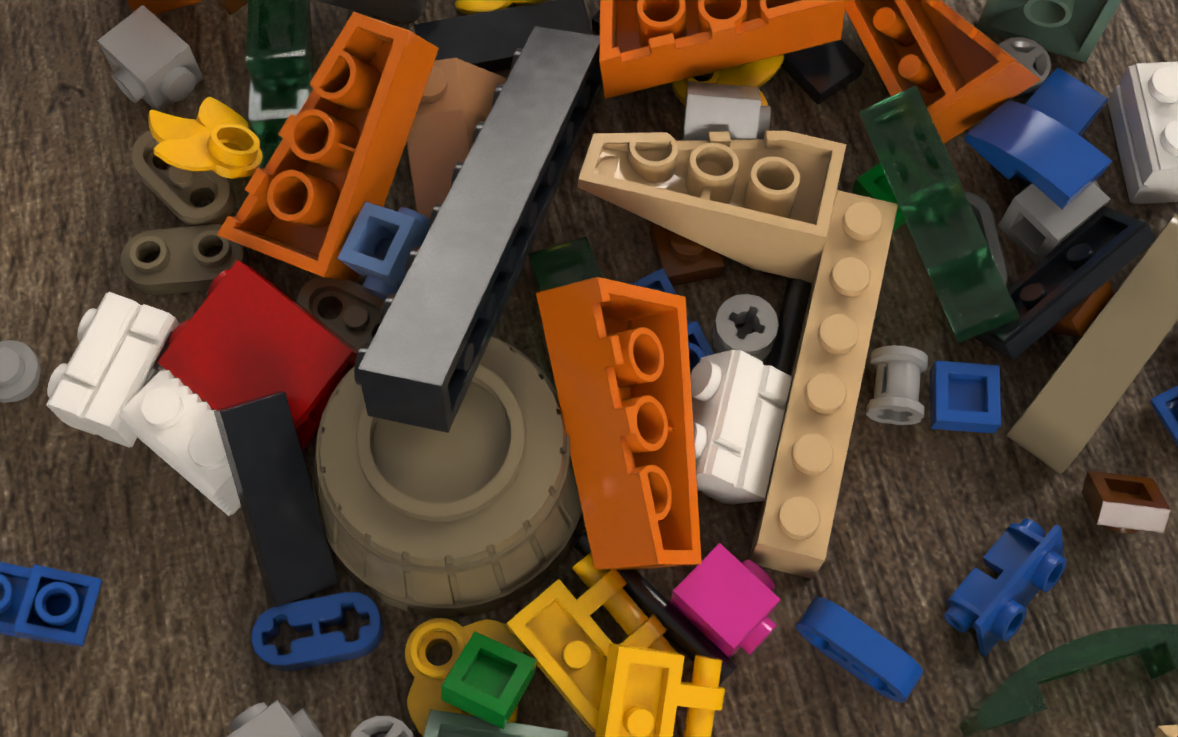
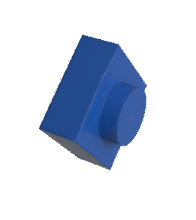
M935 361L930 369L931 429L994 434L1001 426L1000 365Z

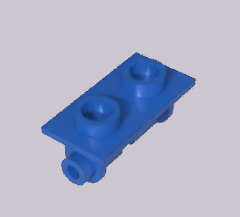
M1024 518L1020 524L1011 523L983 557L984 564L1001 575L995 580L975 567L946 600L949 609L943 615L944 619L954 629L965 633L970 627L975 629L979 651L985 657L999 639L1006 642L1017 633L1026 617V606L1039 590L1043 592L1050 591L1061 578L1067 560L1063 554L1062 528L1055 524L1045 536L1043 528L1031 519Z

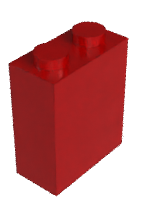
M237 260L230 269L223 271L213 280L207 292V299L193 317L181 323L173 331L168 340V349L157 363L166 370H170L175 378H179L185 386H188L194 394H198L213 410L277 391H285L303 452L318 433L322 414L331 394L342 378L355 366L359 351L262 273Z

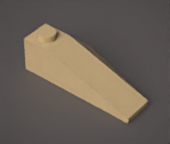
M729 131L709 132L707 140H675L667 132L594 133L578 178L577 187L747 267L813 283L828 235L846 144L791 131H765L764 139L736 140L730 139Z

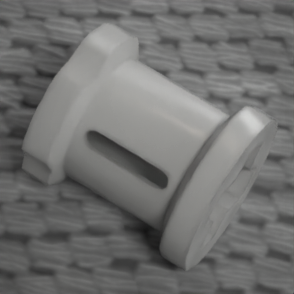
M892 345L876 348L871 352L870 360L871 366L876 369L874 399H871L867 404L866 416L880 423L894 425H912L921 422V419L924 418L925 407L919 402L920 375L927 370L928 355L919 349L907 346Z

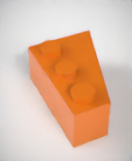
M847 0L845 10L909 132L938 148L995 111L1006 100L1013 99L1041 80L943 0Z

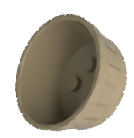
M491 336L449 433L368 416L362 387L355 382L354 367L342 378L331 394L322 414L317 433L312 475L313 493L332 555L336 554V561L346 574L364 590L368 588L372 596L408 612L411 609L414 610V614L430 617H457V614H463L464 617L478 615L504 607L506 602L511 601L513 603L531 593L547 579L546 575L549 572L553 574L566 559L576 542L575 535L576 533L580 534L584 523L570 456V437L566 433L556 388L538 365L519 349Z

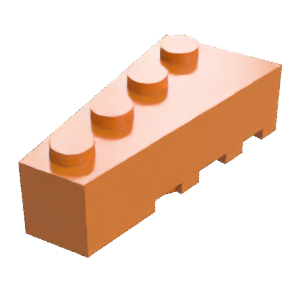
M600 0L599 62L605 99L841 40L847 0Z
M594 277L537 292L536 296L566 433L570 437V456L594 569L641 570L702 564L686 297L601 277Z

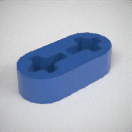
M343 592L267 609L258 617L252 629L251 642L255 653L269 667L279 671H296L356 659L370 654L380 644L384 635V620L377 605L368 596L359 592ZM356 609L362 619H370V625L359 628V639L353 642H349L342 631L329 633L324 631L325 627L344 623L346 621V611ZM288 622L295 632L313 630V636L292 641L291 653L283 655L275 645H268L269 638L279 635V624Z
M814 597L795 624L800 635L816 649L869 687L893 701L905 703L923 675L924 671L921 666L905 651L850 612L826 598Z

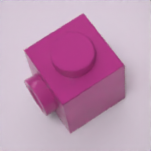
M719 543L702 560V564L697 565L673 590L670 603L730 659L740 647L751 655L775 630L778 625L769 617L781 599L772 592L775 589V584L761 567L748 559L741 563Z

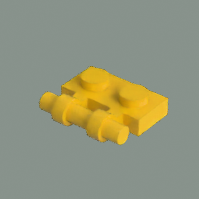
M590 552L572 567L589 588L583 595L576 600L561 580L558 579L504 626L530 657L537 659L536 665L592 732H596L609 644L613 643L591 618L590 615L603 605L628 636L618 645L677 652L663 636L667 629L653 614L648 618L623 589L627 582L617 570H595Z
M610 643L595 737H673L677 706L687 707L683 737H711L715 710H722L725 688L719 687L722 659L695 655L691 682H681L685 656L675 652Z

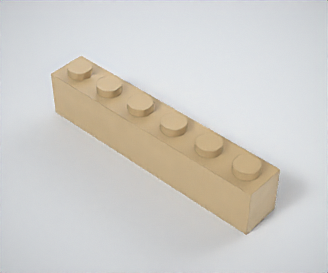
M840 190L836 192L827 239L813 283H811L791 374L792 381L765 501H762L749 557V560L758 566L813 579L825 561L898 204Z

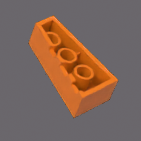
M353 12L310 82L313 88L311 94L297 116L294 114L289 115L278 134L283 138L266 167L264 169H256L244 189L249 192L247 198L235 217L228 216L217 235L324 278L343 281L349 279L357 283L359 274L337 258L365 201L384 207L439 48L410 30Z

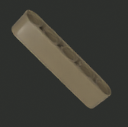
M1177 214L1173 215L1157 235L1156 240L1150 244L1087 331L1078 339L1006 435L1058 474H1062L1082 451L1178 320Z

